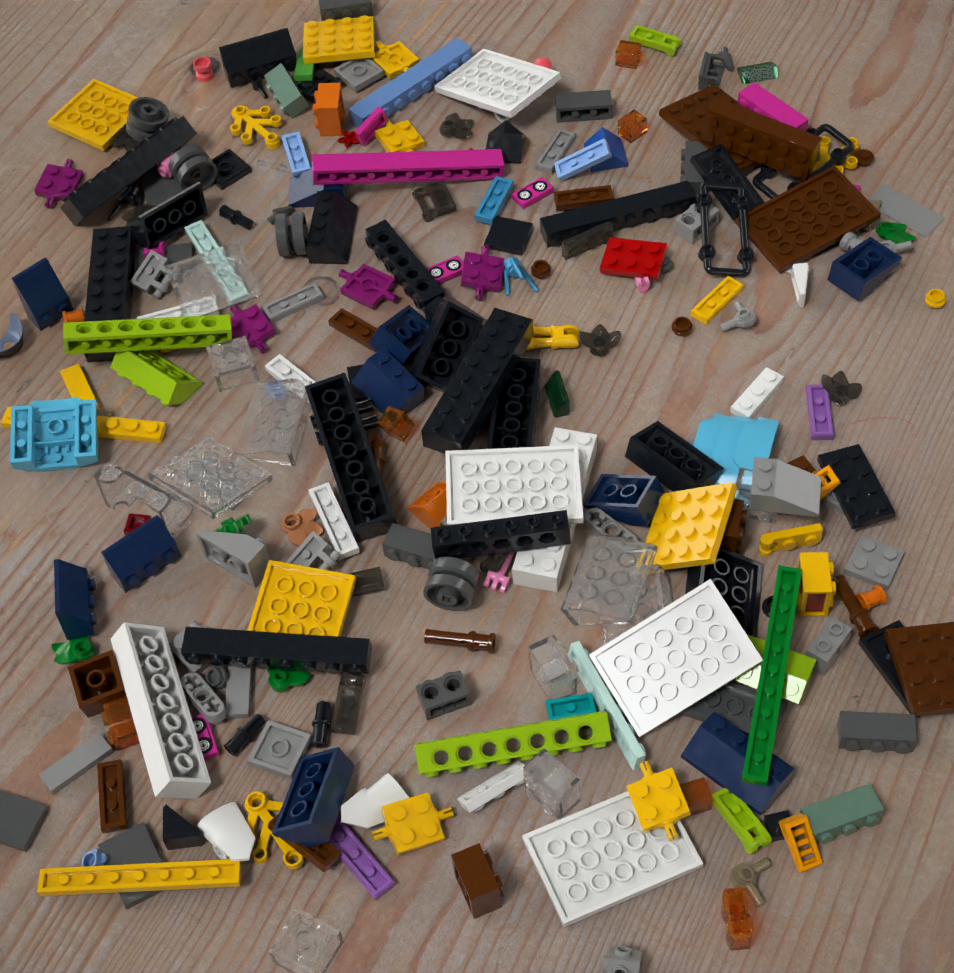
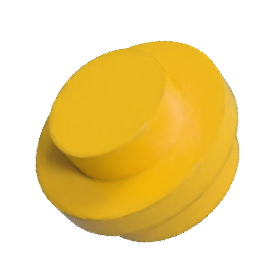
M932 289L926 294L925 303L932 308H940L945 305L946 296L942 290Z

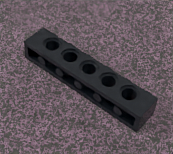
M386 219L365 229L367 236L365 242L367 246L374 250L379 261H383L386 270L394 275L396 283L403 286L405 294L408 297L411 296L417 309H421L425 314L424 308L437 296L445 297V291Z
M567 510L431 528L432 548L435 559L439 557L460 559L571 544Z

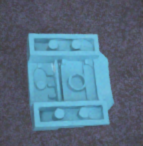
M78 397L60 400H35L29 405L11 407L10 464L13 469L59 471L83 467L99 461L96 399L81 400Z
M715 413L714 418L701 421L693 446L724 468L713 485L733 482L738 487L737 492L751 494L754 457L769 459L772 446L775 444L780 421L758 417L757 420L742 416L732 417Z

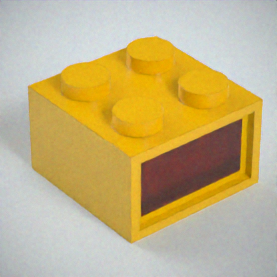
M800 552L797 568L802 569L798 592L799 617L828 616L829 607H833V595L836 594V583L831 581V575L834 573L833 561H829L828 552Z

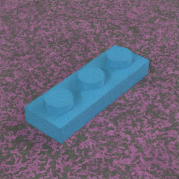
M495 176L474 214L475 221L493 224L495 217L498 216L514 186L513 180Z

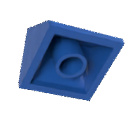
M601 127L584 143L585 148L605 138L612 155L611 158L590 167V172L628 167L621 138L604 127Z

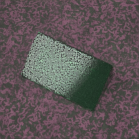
M773 62L737 68L738 75L743 84L778 78L777 65Z
M556 370L544 387L555 418L566 416L570 413L567 392L560 371Z

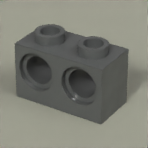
M461 670L448 672L434 680H425L416 686L418 699L427 720L472 705L470 692ZM452 688H458L456 691H450ZM429 696H437L434 699H428Z

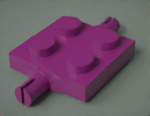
M66 159L64 166L46 165L34 189L35 195L47 198L44 204L46 208L51 209L55 201L65 199L68 194L78 189L84 174L83 170L71 168L74 164L72 159Z
M486 245L481 247V254L465 252L460 286L476 290L475 299L477 301L479 295V301L483 300L484 292L500 293L504 258L490 256V247L488 245L486 251Z
M363 264L353 273H349L344 269H341L339 272V277L347 280L340 288L341 294L360 304L374 309L385 298L394 303L398 299L397 294L390 292L396 285V279L366 264Z
M234 304V307H230L234 314L230 318L232 341L241 353L250 348L257 347L261 354H265L264 351L267 352L268 348L263 342L276 334L273 326L257 304L243 311L239 309L237 304Z

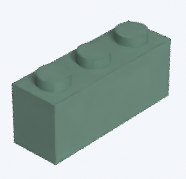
M282 63L264 75L268 82L266 83L267 88L271 93L274 92L272 96L278 104L281 103L279 107L284 114L288 113L293 119L310 106L291 74Z
M867 784L803 807L800 813L808 817L816 844L819 842L820 844H826L832 841L834 837L841 834L844 836L850 835L860 827L875 826L880 822L884 808L871 784Z

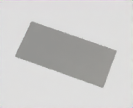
M885 184L867 199L882 200L879 209L881 213L901 224H905L906 227L924 237L945 219V217Z

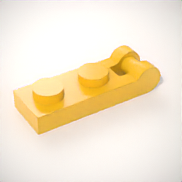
M820 523L765 533L760 537L759 554L763 557H768L775 551L792 550L796 547L814 546L817 543H821L822 526Z

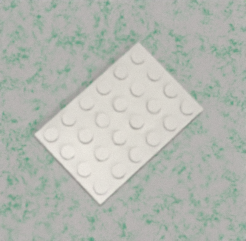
M482 49L437 83L434 88L436 93L512 118L533 100L541 96L547 89L554 86L561 79V74L552 69Z
M578 445L445 451L447 526L567 510L569 524L583 523Z
M711 579L589 654L639 737L649 733L763 661Z
M628 791L522 835V840L563 927H567L703 868V862L680 820L674 824L679 838L675 840L671 831L674 841L668 840L665 829H655L644 833Z

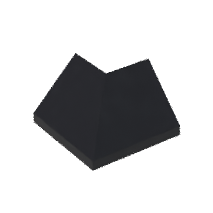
M506 120L489 132L486 149H501L504 163L521 164L525 134Z

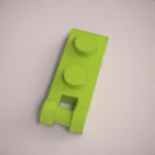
M636 25L629 35L630 42L663 51L668 56H673L677 48L682 44V40L679 37Z
M726 788L711 794L709 800L741 840L748 854L756 852L760 846L765 847L772 843L769 832L745 802L733 793L730 794ZM754 832L756 837L753 838L750 833Z

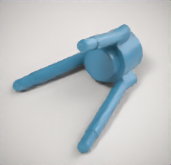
M509 257L505 260L503 275L507 296L510 295L509 276L512 278L519 276L521 280L525 277L534 291H539L524 267L520 265L518 258Z

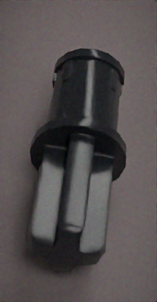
M222 205L219 209V216L228 219L233 225L238 224L248 230L252 228L253 220L243 216L241 211L233 210L227 205Z
M320 701L317 703L315 720L312 721V727L314 728L311 745L314 748L321 749L326 747L327 731L331 727L329 722L331 704L329 702Z
M255 714L242 728L238 727V732L224 745L227 752L232 756H236L248 741L251 742L253 740L252 736L265 724V719L260 714Z

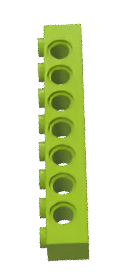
M230 314L63 323V341L65 355L232 346Z
M598 711L414 743L419 774L424 773L425 777L439 775V771L448 769L449 773L463 771L464 766L472 765L473 769L487 767V762L496 761L497 765L511 763L510 758L520 757V760L524 761L534 759V754L544 753V756L547 757L558 755V750L568 749V752L583 750L582 746L592 744V748L607 746L606 742L612 741L607 712ZM584 725L589 726L591 729V734L586 739H582L578 735L580 727ZM558 730H565L567 732V739L562 743H558L554 739V735ZM534 734H541L543 736V743L539 747H534L530 743V739ZM510 738H517L520 742L519 748L515 751H510L506 747V743ZM487 742H492L496 745V750L492 755H486L482 752V747ZM463 746H468L472 749V755L468 759H462L458 755L459 749ZM439 750H443L448 754V759L444 763H438L434 759L435 753Z

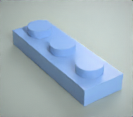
M300 132L282 135L283 145L293 177L310 170Z
M605 138L555 162L554 165L558 179L560 181L568 179L611 158L612 155Z

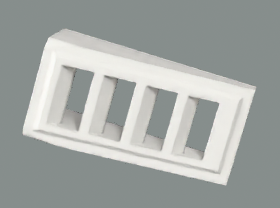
M808 263L793 264L791 280L799 308H803L805 304L809 270Z

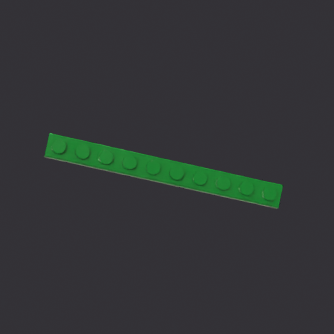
M778 565L742 782L767 786L802 569Z

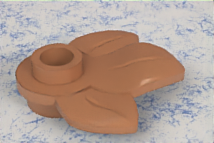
M303 509L297 514L289 513L281 521L282 530L288 534L289 541L296 546H300L312 531L319 536L324 532L321 525L314 521L317 511L313 509Z

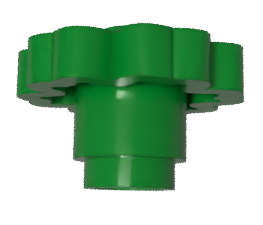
M249 513L237 519L230 517L220 522L222 526L213 531L246 534L243 527L250 524L252 519Z

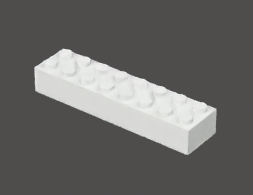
M555 427L549 446L578 445L583 502L597 453V435ZM577 523L569 524L571 542ZM571 544L517 551L512 568L513 584L558 592Z
M124 622L112 636L111 643L154 795L159 798L197 799L211 784V780L165 629L159 626Z

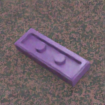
M806 385L811 440H833L834 432L828 385Z

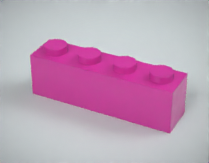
M754 82L738 92V104L803 131L807 130L808 118Z

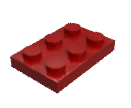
M609 237L599 268L600 273L638 278L648 276L649 279L658 280L668 249L667 243Z

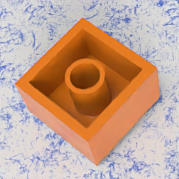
M318 83V91L314 93L316 104H313V114L317 115L315 119L316 129H319L320 136H342L345 107L341 83Z

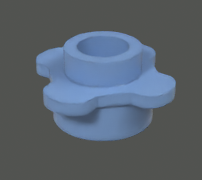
M92 849L83 856L81 865L82 867L103 866L107 861V855L104 853L100 854L98 849Z

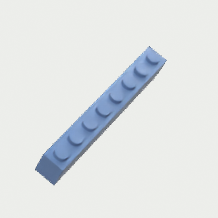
M459 38L454 39L348 108L350 122L359 128L378 106L384 110L388 118L428 92L437 83L471 59L472 47Z

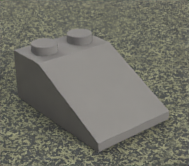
M754 457L749 510L819 517L821 477L778 459Z
M199 530L196 533L206 559L254 588L262 582L270 557L266 550V544L261 539H254L246 534Z

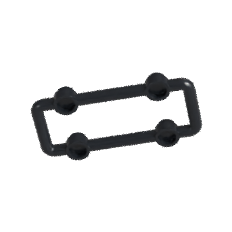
M822 124L816 129L808 128L806 132L816 136L827 132L846 147L843 149L835 148L830 154V159L812 172L806 180L834 165H843L846 162V156L853 151L854 143L829 124ZM762 164L761 171L753 177L752 182L757 189L772 199L778 196V194L762 183L761 180L774 177L776 169ZM797 181L791 182L788 185L787 190L797 186L800 183Z
M703 182L699 187V195L695 201L696 207L700 210L702 247L698 252V257L703 261L704 270L710 275L746 277L750 273V263L754 258V251L749 247L747 211L751 205L750 199L745 196V190L740 184ZM707 189L737 192V199L733 207L739 213L741 249L737 254V260L742 264V269L717 268L711 265L716 251L710 245L708 209L712 204V198L707 193Z

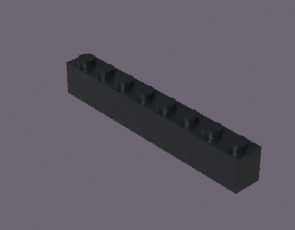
M687 180L540 218V232L547 248L684 213L695 203L696 196Z
M200 627L185 628L181 654L185 661L194 665H199L201 662L210 663L214 666L232 664L239 668L256 666L259 669H269L270 667H275L284 671L302 669L309 673L316 670L325 671L329 674L348 672L354 676H360L362 673L369 674L372 653L370 639Z

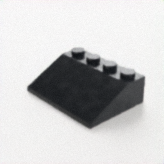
M720 546L715 564L688 567L685 594L711 579L745 633L756 637L763 564Z

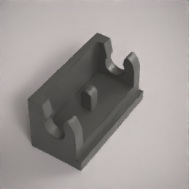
M704 52L699 73L698 90L713 84L718 87L720 86L724 64L716 63L714 60H722L721 55Z

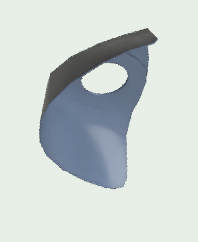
M14 313L10 314V327L0 340V357L12 355L20 351L23 346L22 323ZM5 342H14L15 345L9 349H2Z

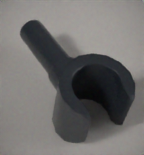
M257 77L258 81L251 79L253 90L259 91L264 99H267L268 95L263 89L261 77Z

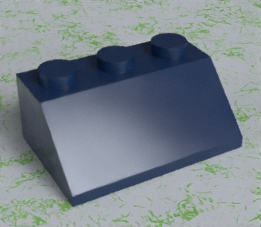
M385 348L369 357L352 380V384L367 399L370 398L372 404L391 423H394L424 402V386Z
M158 515L101 552L111 576L125 593L138 587L140 583L150 576H154L159 570L175 562L181 556L177 543Z
M60 559L54 560L55 614L67 640L94 635V625H97V616L93 612V608L97 607L96 598L93 594V590H96L94 577L89 576L86 568Z

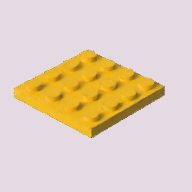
M364 15L358 18L345 17L338 20L327 19L325 21H309L304 23V64L375 57L373 16Z
M93 79L47 122L49 127L105 151L126 131L129 105L138 97Z
M733 482L663 493L659 499V505L654 514L637 569L645 573L715 564L738 487Z
M269 560L247 631L340 637L356 583V576Z

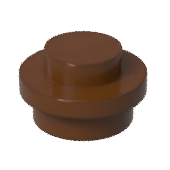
M866 149L858 150L854 155L858 159L857 165L860 167H867L874 160V154Z
M537 260L531 267V273L536 278H545L550 275L551 267L547 261Z
M678 317L672 323V331L679 336L688 335L692 331V323L687 317Z

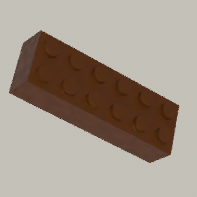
M716 96L705 110L700 140L715 146L722 144L730 152L804 181L814 169L822 140L819 136Z

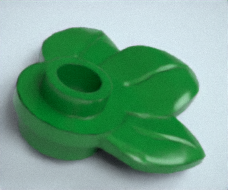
M884 221L876 228V233L881 238L890 240L895 244L906 241L913 242L916 239V236L905 231V224Z
M88 636L70 639L69 642L51 644L54 654L57 655L54 662L59 664L84 661L92 658L95 653L94 646L89 642Z
M275 667L267 669L270 675L268 679L269 685L276 692H284L290 686H300L310 678V674L302 671V669H293L291 671H284Z

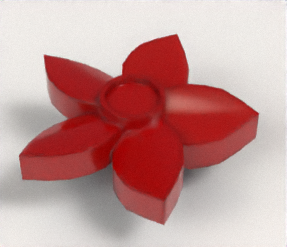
M344 130V137L337 140L339 143L345 142L346 149L350 144H359L354 133L355 131L349 133Z

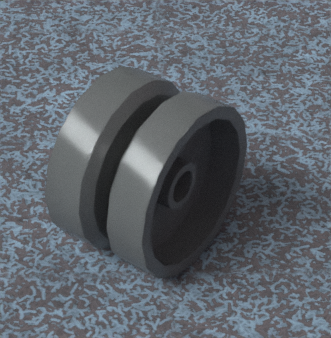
M150 97L134 99L128 108L126 121L128 135L134 140L141 142L145 138H149L160 127H164L169 119L167 106L161 101Z
M188 145L181 148L172 156L168 165L169 172L183 190L200 182L204 191L212 185L218 174L214 162L209 158L205 150L198 145Z
M294 212L291 222L287 213L276 214L275 233L279 255L290 256L293 246L297 255L307 254L306 244L309 233L305 213Z
M439 557L433 560L430 565L428 579L423 589L424 597L434 606L444 610H466L472 605L474 590L479 580V572L467 561L454 557Z

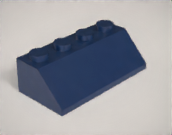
M713 712L699 726L682 752L681 758L720 787L728 789L730 794L736 795L749 808L761 816L789 786L794 768L772 753L767 786L742 782L749 736L716 712Z
M339 747L300 758L272 831L275 837L307 847L324 844L329 841L355 767L353 762Z

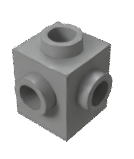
M622 945L610 947L609 956L603 957L602 972L640 973L642 951L632 950Z

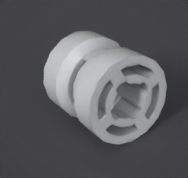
M847 232L841 239L839 248L846 252L865 240L862 238L858 239L857 235L853 232Z

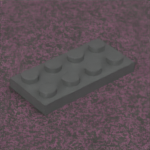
M729 682L680 714L704 722L713 712H716L749 736L757 691ZM781 699L775 737L788 701Z

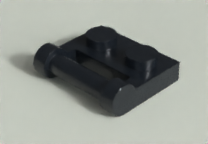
M321 68L314 73L312 81H303L297 85L304 97L313 104H316L314 93L318 91V83H341L342 87L343 81L341 78L334 77Z

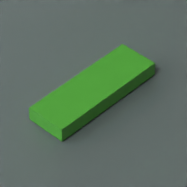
M303 49L299 50L294 72V81L296 82L313 80L316 63L304 64Z

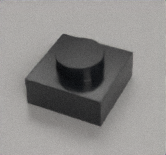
M789 810L764 815L763 820L772 838V842L785 839L778 821L790 817Z

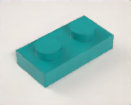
M592 692L545 700L548 720L596 712Z

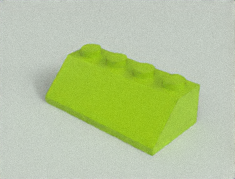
M153 350L116 352L110 367L117 371L118 376L128 378L132 381L131 384L145 389L148 395L159 398L160 402L166 406L184 403L203 383Z
M747 634L761 658H763L765 641ZM789 650L781 698L801 705L817 659ZM762 662L734 680L757 689Z

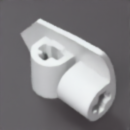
M385 774L371 787L360 790L341 805V823L364 829L385 823L381 807L409 797L390 774Z
M235 802L225 804L201 819L197 829L212 844L215 853L221 860L231 859L233 862L250 860L256 839Z

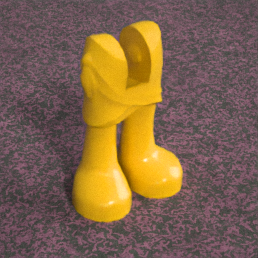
M533 325L534 336L525 351L544 347H551L552 350L558 348H577L579 345L577 337L579 327L573 325L538 327Z

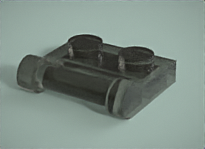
M444 181L417 188L412 192L414 200L418 202L423 212L422 217L425 222H431L436 217L457 211L456 204ZM429 195L434 208L429 209L424 196Z

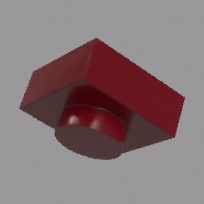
M129 513L124 528L125 536L149 521L151 516Z

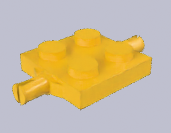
M377 41L375 47L379 51L375 53L374 58H370L384 70V74L390 80L420 62L419 58L400 41L387 46L381 41Z
M387 118L388 121L385 123V127L375 130V137L387 152H414L425 147V141L409 120L392 124L389 118Z
M644 761L646 768L643 762L639 765L644 777L637 782L627 785V790L644 833L655 829H665L668 840L674 841L671 831L675 840L679 838L674 824L692 814L673 768L653 773L650 762Z
M429 792L382 806L381 812L385 820L384 828L371 831V836L374 842L388 837L398 856L444 841L445 837L440 826L441 820L453 817L454 814L451 807L437 811L432 804Z

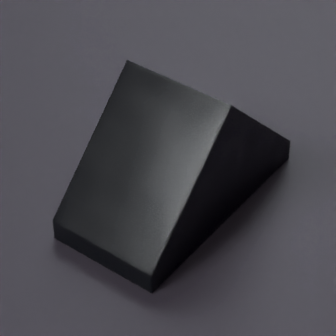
M167 804L163 807V842L167 850L198 847L206 843L202 833Z

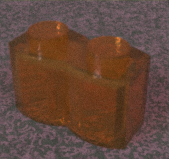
M127 696L103 704L104 712H101V717L104 725L109 726L106 736L110 746L114 744L117 751L140 743Z
M743 887L724 889L722 895L721 916L726 924L725 938L731 951L750 949L754 933L753 921L748 913L749 899Z

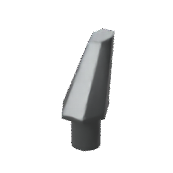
M722 47L719 55L722 56L720 61L728 71L733 72L734 67L731 55L728 53V48Z
M291 206L273 209V214L267 220L270 224H273L276 214L287 213L289 215L295 210Z

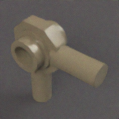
M767 858L760 860L752 866L740 863L730 871L729 878L735 888L743 891L746 890L756 908L765 903L755 884L757 874L771 866Z

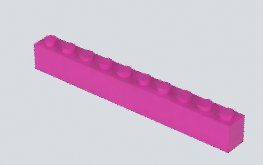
M501 149L312 154L311 169L313 185L494 179L495 176L503 178L504 161Z

